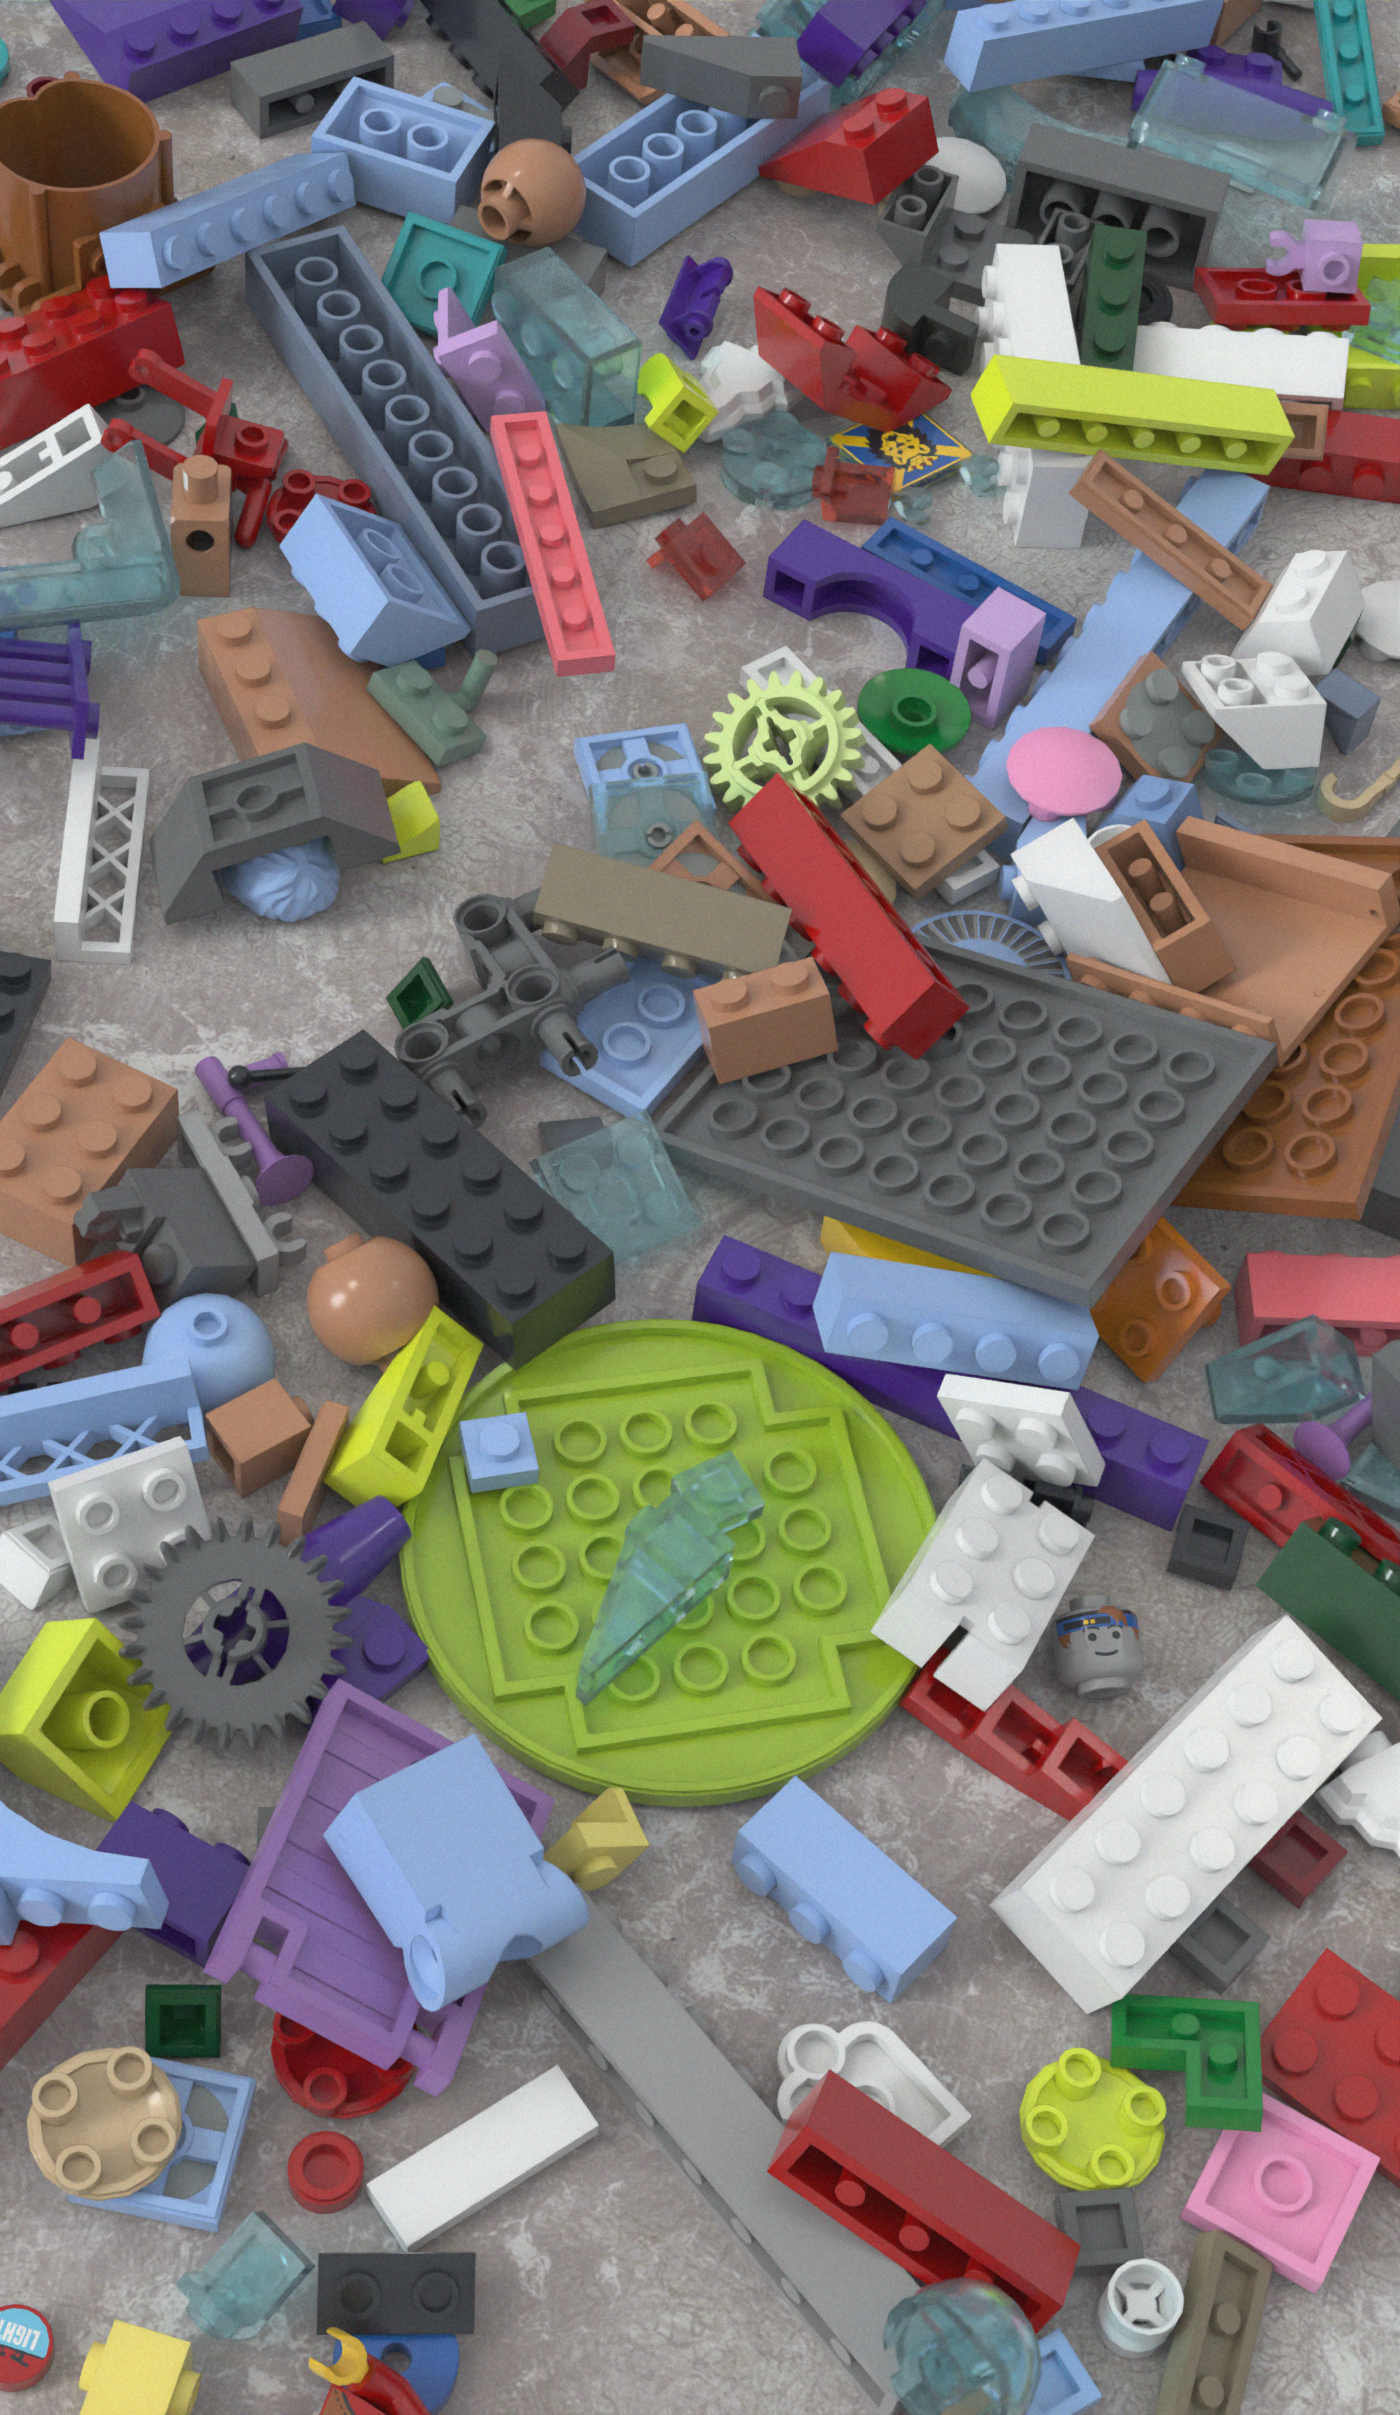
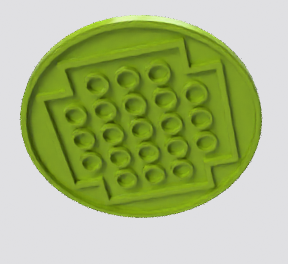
M640 1319L617 1321L570 1332L517 1371L505 1362L472 1386L461 1398L423 1491L404 1502L402 1516L411 1530L412 1537L399 1551L402 1598L411 1630L429 1648L426 1650L430 1657L428 1667L438 1684L459 1711L493 1743L515 1759L545 1776L581 1791L600 1796L607 1788H622L628 1801L631 1803L671 1807L729 1804L779 1791L794 1776L804 1781L829 1768L860 1746L884 1723L898 1706V1703L911 1686L920 1669V1666L870 1631L937 1520L936 1511L923 1476L911 1453L892 1426L851 1385L817 1361L786 1345L751 1332L692 1320ZM526 1412L539 1467L538 1483L471 1493L458 1437L459 1422Z

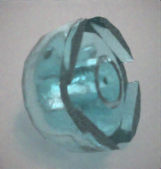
M965 2277L941 2280L926 2285L905 2297L888 2314L883 2332L884 2351L895 2345V2355L900 2370L892 2374L890 2379L895 2393L910 2415H1024L1030 2409L1042 2376L1040 2346L1032 2324L1021 2307L998 2286L980 2279Z

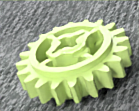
M795 670L787 686L782 685L776 671H773L769 676V687L765 690L760 689L753 679L747 680L750 696L746 700H743L736 694L729 693L727 697L734 711L732 714L724 712L713 713L712 716L722 732L705 734L704 739L708 747L715 751V753H711L703 758L708 771L716 773L709 782L716 794L725 793L722 801L727 810L733 812L741 807L743 808L763 788V786L757 785L752 781L762 778L764 782H768L776 773H779L811 798L819 809L823 802L828 803L833 808L841 809L843 806L836 790L837 788L856 790L857 784L854 777L847 770L865 768L862 754L854 749H858L866 744L862 730L854 728L860 722L854 707L844 708L847 702L842 691L838 689L827 695L828 688L824 679L820 676L806 688L801 672ZM801 714L817 721L808 724L806 720L797 721L787 719L781 715ZM758 727V733L753 741V745L748 748L749 755L742 758V752L749 736ZM777 737H781L785 746L788 745L791 749L789 754L793 760L792 765H788L785 757L780 756L778 752L780 747L776 741ZM829 743L821 766L811 776V768L816 758L822 754L821 748Z

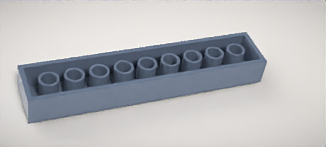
M340 225L257 247L245 252L246 302L356 475L370 488L371 498L383 517L400 524L471 627L467 636L461 640L474 658L477 651L481 649L495 654L546 638L495 450L346 227Z

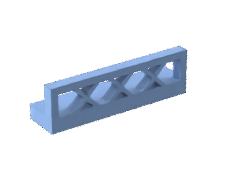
M188 1355L1 1396L0 1506L49 1496L51 1493L47 1482L158 1444L152 1441V1439L162 1428L189 1423L191 1439L184 1442L188 1445L192 1463L210 1460L202 1405ZM114 1440L123 1444L113 1457L95 1461L85 1456L95 1443ZM47 1455L56 1459L42 1473L27 1476L17 1471L31 1457Z

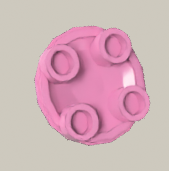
M1043 727L1024 734L1011 747L1006 763L1009 781L1021 798L1028 802L1029 813L1037 820L1044 822L1056 821L1061 816L1088 815L1095 811L1104 812L1110 810L1115 805L1123 777L1117 757L1105 743L1087 732L1068 727Z

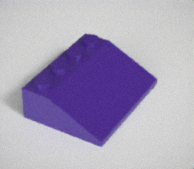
M49 0L104 83L122 88L138 97L144 103L231 70L232 61L294 43L304 8L299 0Z

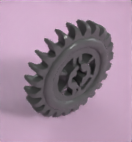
M249 1515L243 1517L236 1536H230L223 1520L216 1516L213 1519L211 1540L204 1541L194 1527L187 1525L185 1527L188 1548L182 1553L168 1542L162 1541L159 1547L167 1566L164 1569H160L147 1563L139 1565L141 1574L151 1584L149 1591L127 1589L125 1591V1597L141 1609V1614L120 1618L117 1623L121 1629L138 1635L139 1640L121 1647L118 1654L124 1659L142 1660L143 1665L127 1678V1684L132 1687L153 1684L154 1689L143 1702V1709L145 1711H152L169 1704L171 1708L164 1723V1728L166 1731H173L185 1720H191L190 1740L193 1745L201 1743L209 1730L214 1728L217 1729L219 1746L222 1751H227L230 1748L236 1731H243L250 1748L256 1750L260 1745L261 1727L266 1725L269 1726L280 1740H286L288 1732L285 1716L292 1714L303 1723L311 1724L313 1717L305 1700L308 1697L323 1701L327 1696L329 1689L321 1681L323 1675L341 1677L347 1673V1668L332 1658L330 1654L331 1651L347 1649L353 1645L354 1640L350 1636L333 1631V1626L349 1619L353 1611L349 1607L329 1606L328 1602L343 1589L344 1582L340 1579L321 1583L318 1581V1577L328 1564V1557L320 1555L304 1563L301 1558L307 1544L305 1535L298 1536L285 1548L281 1547V1525L278 1521L271 1524L261 1539L255 1538L253 1521ZM232 1581L242 1582L237 1596L221 1599L218 1602L207 1592L216 1585ZM250 1589L255 1590L252 1600L248 1601L245 1608L248 1630L254 1633L255 1636L252 1641L239 1640L235 1649H230L223 1677H218L217 1675L224 1661L226 1651L224 1648V1635L217 1630V1626L220 1621L232 1623L236 1615L242 1613ZM266 1591L275 1596L285 1610L287 1619L266 1621L265 1615L260 1609ZM201 1596L210 1607L204 1617L203 1633L183 1638L186 1616L197 1598ZM289 1628L287 1650L276 1668L272 1670L261 1656L267 1646L269 1632ZM206 1644L207 1649L213 1656L206 1676L195 1668L187 1656L185 1647ZM253 1661L265 1673V1676L259 1681L239 1686L231 1685L237 1667L250 1664Z

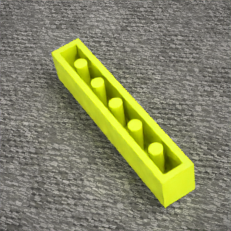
M994 354L970 394L989 444L1095 455L1101 449L1112 458L1269 475L1295 438L1275 390L1268 388Z

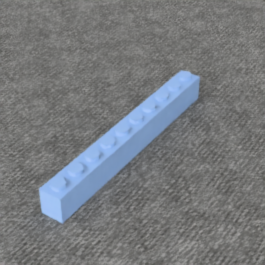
M1205 468L1199 478L1192 475L1187 480L1180 494L1176 509L1237 556L1259 526L1270 486L1241 472ZM1138 548L1132 558L1129 571L1126 573L1120 570L1114 577L1107 592L1105 603L1103 605L1095 603L1091 607L1078 639L1073 636L1067 639L1060 651L1056 663L1057 667L1054 671L1044 670L1033 688L1029 704L1027 706L1019 704L1009 718L1005 729V736L1000 742L995 739L990 741L980 759L978 772L975 776H964L1006 817L1008 830L984 849L1012 862L1010 854L1014 852L1017 840L1033 817L1028 811V802L1021 798L1009 781L1006 763L1011 747L1024 734L1043 727H1068L1087 732L1099 739L1089 725L1139 657L1153 650L1161 660L1204 601Z

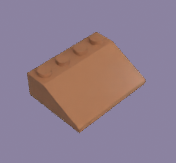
M250 607L197 620L198 668L241 762L305 742L379 770L387 799L405 786L419 780L422 782L428 795L441 792V782L427 754L366 690L373 672L384 669L383 665L369 660L366 663H360L347 656L338 646L339 638L322 617Z

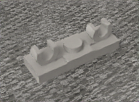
M198 1109L177 1116L178 1155L185 1168L204 1169L256 1262L257 1267L248 1278L255 1294L259 1298L279 1290V1266L292 1267L306 1259L307 1243L304 1237L288 1243L277 1240L279 1237L292 1233V1216L289 1212L275 1213L268 1217L264 1224L259 1219L257 1212L261 1210V1204L257 1190L249 1176L239 1177L237 1170L244 1169L251 1164L252 1146L249 1141L233 1147L224 1145L225 1142L238 1138V1121L236 1118H221L214 1122L209 1129Z

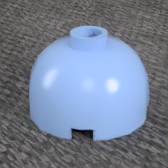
M202 1293L184 1297L165 1309L148 1330L142 1365L188 1355L202 1405L204 1422H206L205 1414L274 1378L276 1354L266 1323L251 1307L228 1295ZM189 1423L182 1424L186 1427H190Z

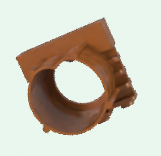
M69 71L64 74V79L52 81L41 87L34 97H18L0 103V307L7 312L14 311V317H23L39 310L40 305L47 299L57 296H70L85 289L86 284L90 280L100 276H107L108 272L99 233L178 201L174 197L172 134L167 130L159 129L156 117L138 97L108 83L82 79L78 72ZM216 265L162 288L140 289L160 297L209 275Z

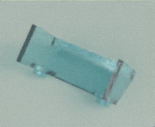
M1178 53L1175 62L1167 59L1164 60L1133 119L1127 135L1128 139L1193 165L1231 174V179L1303 208L1312 211H1329L1360 136V133L1344 128L1348 118L1320 107L1316 117L1214 79L1203 74L1206 63Z
M141 440L129 441L90 471L104 523L88 525L77 533L72 543L73 560L0 567V632L154 615L175 602L180 592V579Z

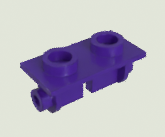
M690 255L686 256L659 321V325L665 330L669 339L677 344L691 361L696 359L703 339L711 334L714 328L713 318L720 303V295L724 293L725 288L732 282L734 276L730 262L724 257H715L698 265Z

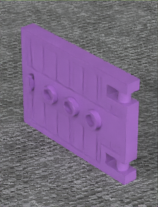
M338 1679L322 1701L203 1972L225 1984L230 1981L238 1970L260 1981L253 1998L256 2001L386 2071L399 2057L419 2067L413 2085L437 2097L452 2082L488 1982L435 2012L424 2009L416 1999L409 1984L404 1965L403 1948L393 1946L328 1845L323 1834L355 1793L454 1744V1742L345 1681ZM494 1765L540 1841L556 1799ZM254 1936L274 1946L273 1953L252 1942ZM416 2023L431 2031V2038L412 2028L413 2024Z

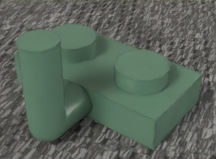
M478 650L460 689L448 694L416 660L373 672L366 690L439 767L480 753L487 736L470 719L466 712L472 711L477 707L498 663V658L491 651Z

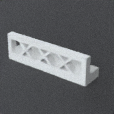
M100 738L96 740L86 739L84 760L73 759L53 920L57 961L131 964L150 790V769L102 766ZM102 787L136 789L135 796L117 808H114L101 796ZM133 816L131 823L128 819ZM116 827L130 841L110 854L96 842V839ZM93 860H97L98 862L93 865ZM128 861L127 868H126L125 866H123V864ZM111 873L125 885V888L104 900L90 886ZM88 904L93 908L88 911ZM121 908H123L122 915L118 912ZM105 919L120 932L119 943L84 941L85 932Z

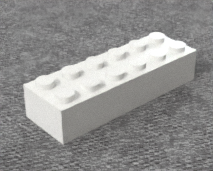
M996 244L992 266H984L982 295L983 298H986L984 307H976L974 323L979 325L977 339L983 340L979 360L981 375L994 354L1080 365L1059 245ZM992 444L993 448H1000L997 463V482L999 486H1006L1003 501V520L1005 525H1012L1015 547L1080 548L1089 510L1068 493L1094 455Z
M1286 1614L1252 1635L989 1906L1086 2014L1116 2002L1129 1992L1382 1720V1717Z

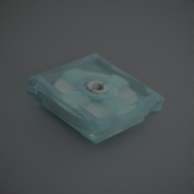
M707 771L592 783L588 788L598 855L648 868L696 819L718 840Z

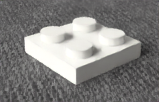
M953 1374L945 1375L937 1397L975 1466L984 1457L1008 1474L1016 1473L1039 1477L1047 1483L1062 1487L1070 1486L1072 1483L1098 1487L1106 1464L1070 1392Z

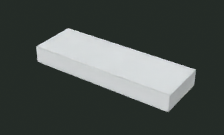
M556 2065L367 2183L366 2194L403 2251L414 2252L598 2135L599 2124L560 2067Z

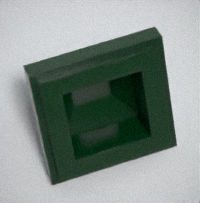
M422 957L386 997L402 1029L419 1022L442 1008L449 1010L454 1004L431 960L426 957Z
M146 1984L145 2052L150 2057L220 2058L222 1985Z

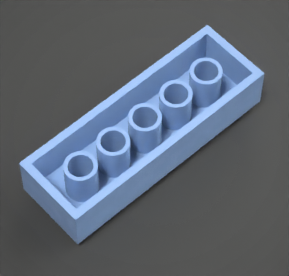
M754 33V34H753L752 36H750V37H762V36L758 35L757 33ZM800 60L803 77L797 119L743 118L666 93L573 156L582 171L586 184L585 208L580 221L573 231L594 245L608 249V254L631 268L760 176L758 166L821 115L828 113L832 83L814 68Z

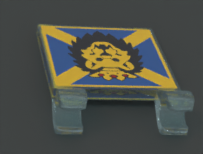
M926 412L888 433L855 423L826 437L825 446L894 504L902 520L913 529H919L931 523V517L924 512V509L932 506L933 496L924 488L960 471L970 490L978 497L987 496L997 490V484L990 480V477L999 473L1000 466L997 460L991 456L975 454Z

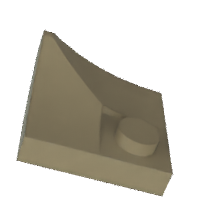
M646 422L611 427H589L567 423L555 425L556 439L566 468L594 530L697 502L696 484L676 448L652 431Z

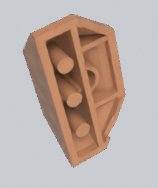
M584 0V3H589L596 0ZM613 0L635 24L633 42L611 48L607 51L590 54L589 63L640 103L647 105L665 95L666 92L640 84L643 35L731 36V34L684 0Z

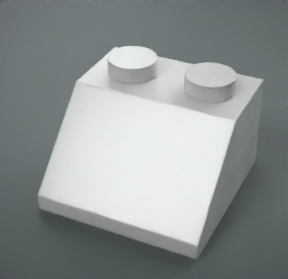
M1310 550L1304 553H1296L1273 584V588L1253 622L1246 627L1230 657L1233 659L1257 658V655L1263 652H1279L1291 656L1306 676L1328 675L1365 606L1348 550L1328 552Z

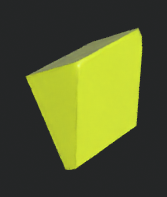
M420 780L415 781L389 797L387 801L401 853L381 859L383 864L438 850L440 820Z

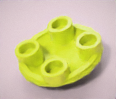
M1071 2048L1064 2051L1058 2061L1044 2066L1027 2085L1019 2109L1021 2136L1035 2164L1059 2185L1075 2191L1134 2187L1140 2184L1158 2164L1165 2140L1163 2120L1167 2109L1166 2102L1161 2093L1155 2088L1147 2086L1127 2068L1110 2067L1109 2060L1096 2056L1090 2050Z

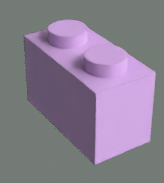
M997 587L963 623L950 683L957 686L965 695L971 709V720L991 731L1002 722L1028 693L1047 614L1000 587Z

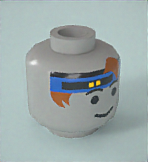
M1105 1594L1086 1595L1069 1601L1070 1611L1056 1618L1050 1625L1059 1683L1064 1687L1076 1690L1077 1698L1081 1700L1107 1699L1130 1692V1682L1141 1676L1144 1671V1658L1135 1613L1128 1608L1111 1605L1110 1596Z

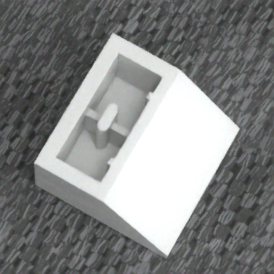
M1263 652L1258 654L1257 658L1233 659L1226 655L1212 654L1203 657L1202 661L1182 662L1181 673L1212 718L1263 770L1319 767L1327 703L1291 656L1279 652Z

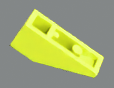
M434 1305L420 1330L409 1343L401 1347L346 1429L323 1482L356 1507L377 1495L383 1496L395 1507H398L421 1493L484 1344Z

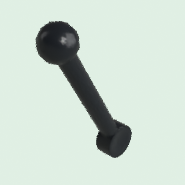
M237 1065L228 1071L227 1081L232 1088L242 1090L246 1089L251 1083L284 1081L305 1067L249 1070L245 1066Z

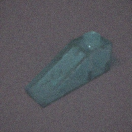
M676 1491L657 1507H654L652 1504L643 1507L626 1527L624 1544L580 1662L576 1698L585 1706L729 1578L736 1543Z

